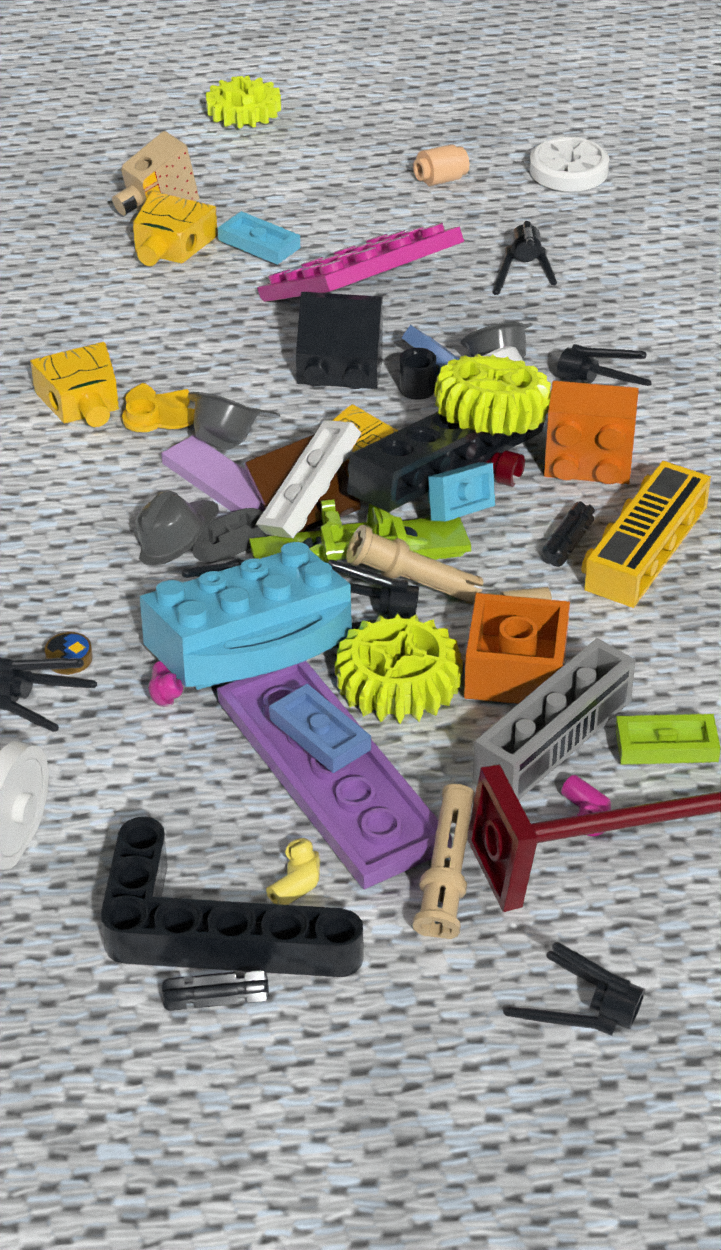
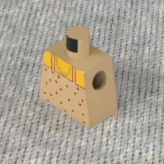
M166 131L160 133L122 165L121 172L126 188L112 197L115 208L123 216L134 209L140 211L152 191L192 201L199 200L187 145Z

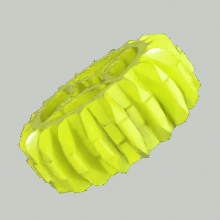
M476 354L474 357L464 355L459 360H450L447 365L441 367L440 374L435 383V406L438 407L440 415L446 417L450 423H459L461 429L470 428L475 430L476 433L488 432L492 436L495 433H503L507 436H510L512 432L524 434L528 429H537L540 423L545 422L546 414H548L551 383L547 381L545 374L538 372V368L526 366L522 360L514 361L510 360L508 356L500 358L494 354L491 356Z
M398 612L393 619H385L378 615L375 623L362 620L359 629L348 630L346 639L340 641L337 650V660L335 661V676H337V686L340 689V695H346L349 707L359 705L363 717L376 710L380 723L388 714L395 715L399 724H401L405 714H412V717L420 722L423 710L437 716L440 705L450 706L453 694H458V688L461 685V675L463 674V660L461 659L460 649L457 645V640L449 637L448 629H437L434 620L424 623L419 622L417 614L410 619H403L399 616Z

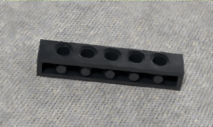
M436 412L351 453L348 464L347 493L384 511L391 512L427 493L429 489V476L478 462L484 463L490 460L495 453H503L505 450H509L540 434L543 431L544 422L540 423L537 429H528L524 434L512 432L510 436H507L503 433H495L492 436L488 432L476 433L475 430L470 428L461 429L459 423H450L446 417Z

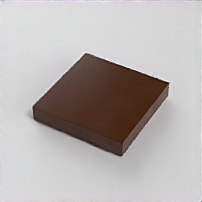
M314 435L245 462L247 473L264 509H266ZM342 464L330 481L329 489L319 498L308 515L305 526L298 533L306 532L322 525L321 501L334 499L336 512L338 511L340 517L360 510L361 503L359 499L347 493L348 476Z

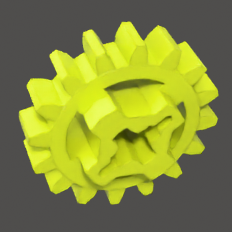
M249 76L231 77L230 82L220 80L219 86L211 85L210 92H206L207 115L213 116L214 122L224 120V126L235 123L238 128L248 124L251 127H256V122L259 121L267 124L269 123V118H277V112L281 111L280 89L274 88L273 82L263 83V78L261 77L256 80H250Z

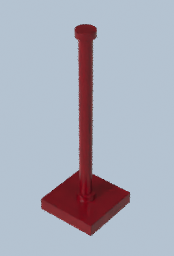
M501 765L486 766L480 768L467 841L502 912H507L523 907L537 843L721 812V791L530 823Z

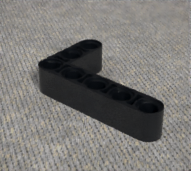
M136 817L128 820L121 826L117 836L101 909L105 951L109 958L115 962L231 971L262 969L266 973L346 977L355 973L362 966L364 960L363 922L351 910L162 897L168 868L164 827L159 821L149 817Z

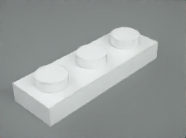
M323 421L257 521L256 525L266 535L294 538L296 533L305 526L311 510L319 498L327 492L330 481L341 464L350 457L353 446L362 434L352 422Z

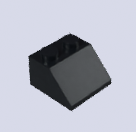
M301 292L296 345L297 384L377 389L383 361V297Z

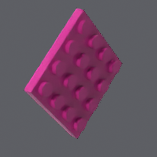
M443 223L426 228L419 227L406 232L403 230L390 235L383 234L366 240V244L357 247L353 245L333 252V256L324 259L320 257L304 262L300 268L287 269L268 276L270 283L259 286L257 289L260 298L264 302L299 297L301 292H330L464 242L460 226L444 229Z

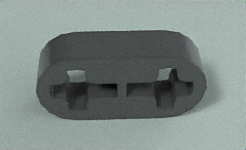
M244 508L213 520L191 547L193 556L202 562L215 563L251 549L249 538L269 536L256 525L263 511L255 508Z

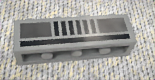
M596 638L474 741L472 783L477 785L481 767L500 764L518 800H520L631 702L636 660Z

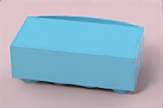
M291 542L283 545L281 553L261 559H248L242 562L241 565L219 572H206L199 578L183 583L176 580L163 581L156 586V591L140 596L144 645L171 673L176 674V678L180 679L185 687L231 682L290 667L331 649L340 641H343L347 637L348 630L352 629L350 583L335 572L330 564L322 561L309 550L306 544L301 542Z

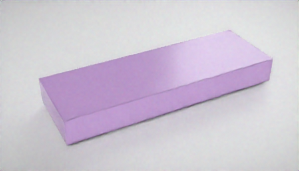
M195 435L161 453L162 464L231 512L244 508H255L264 512V506L247 471L205 442L199 440Z

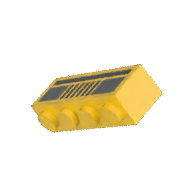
M664 460L652 475L647 474L643 478L636 496L633 499L628 498L624 503L615 523L610 522L606 526L595 549L590 548L586 552L581 566V572L586 574L584 590L634 608L707 508L711 476Z

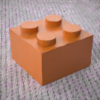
M553 381L548 410L544 477L559 478L561 480L597 481L605 484H630L639 388Z
M476 593L466 651L464 698L519 704L565 665L570 601Z

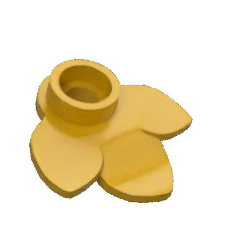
M146 383L137 385L125 397L126 409L122 414L124 426L134 432H150L157 428L181 429L191 426L194 422L195 409L188 408L190 403L188 389L156 394L154 389Z

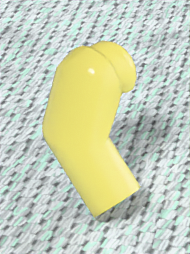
M306 838L296 839L287 845L285 854L289 859L287 875L266 888L267 896L274 904L289 905L313 890L319 882L320 856L317 851H313L312 842Z

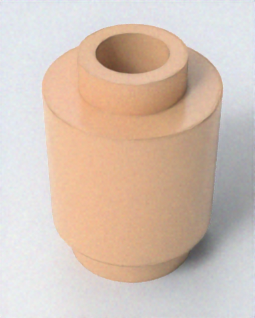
M453 144L422 150L417 154L414 161V174L419 181H424L428 186L458 180L469 171V157L463 147H456Z

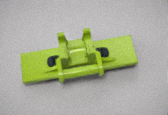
M334 499L321 501L322 526L319 531L296 533L294 538L279 536L249 538L253 559H261L281 553L282 546L287 543L301 542L306 544L309 550L326 563L329 560L347 559L346 555L350 540L360 525L369 526L372 529V533L389 540L402 539L409 545L411 551L434 560L461 557L465 552H471V543L460 517L449 521H431V518L402 521L401 517L393 516L389 512L369 504L366 522L342 525L339 513L335 510Z

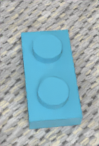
M242 211L218 227L219 241L277 265L301 248L299 234Z
M478 462L428 477V501L431 510V521H449L495 506L493 463Z

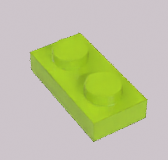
M714 714L616 716L615 732L621 765L719 762L721 747Z

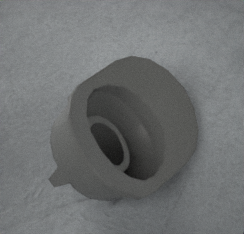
M504 322L491 325L468 334L461 340V344L463 347L468 348L472 357L476 354L484 356L496 349L511 346L516 347L523 359L527 352L525 329L533 324Z
M204 392L188 393V398L195 403L193 424L196 437L219 449L229 450L244 442L257 416L268 418L280 417L279 413L246 407L218 395Z
M173 491L158 493L152 501L139 511L135 519L136 532L141 543L139 559L146 565L156 566L179 558L194 545L201 533L216 518L219 513L218 504L208 500L188 503Z

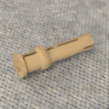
M360 525L350 540L346 557L347 562L351 565L357 566L362 563L380 570L381 575L392 579L402 576L466 601L468 604H474L476 593L482 592V589L474 587L475 585L483 586L482 577L474 576L413 552L402 539L396 538L392 541L372 533V529L369 526Z
M448 784L443 787V799L435 833L431 866L420 878L419 886L423 891L421 909L414 916L412 924L413 929L423 936L453 939L460 933L461 924L457 919L460 898L464 897L467 890V883L461 872L468 838L471 807L475 796L472 788L466 785ZM451 823H455L452 848H448ZM438 902L443 904L442 908H438Z

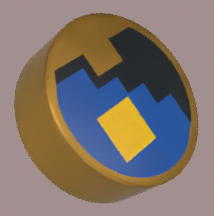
M64 632L50 638L45 645L46 659L80 658L84 661V665L81 668L51 670L65 675L85 670L93 659L90 640L85 635L76 632Z

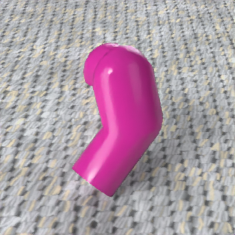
M161 661L153 665L152 677L148 687L149 694L158 706H171L174 704V699L182 695V682L180 679L176 680V674L171 673Z
M572 775L563 784L561 794L579 807L577 815L611 810L610 799L579 776ZM604 832L589 834L587 836H599Z

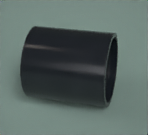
M425 348L405 350L401 353L399 362V390L401 394L415 400L431 397L434 394L436 383V355Z

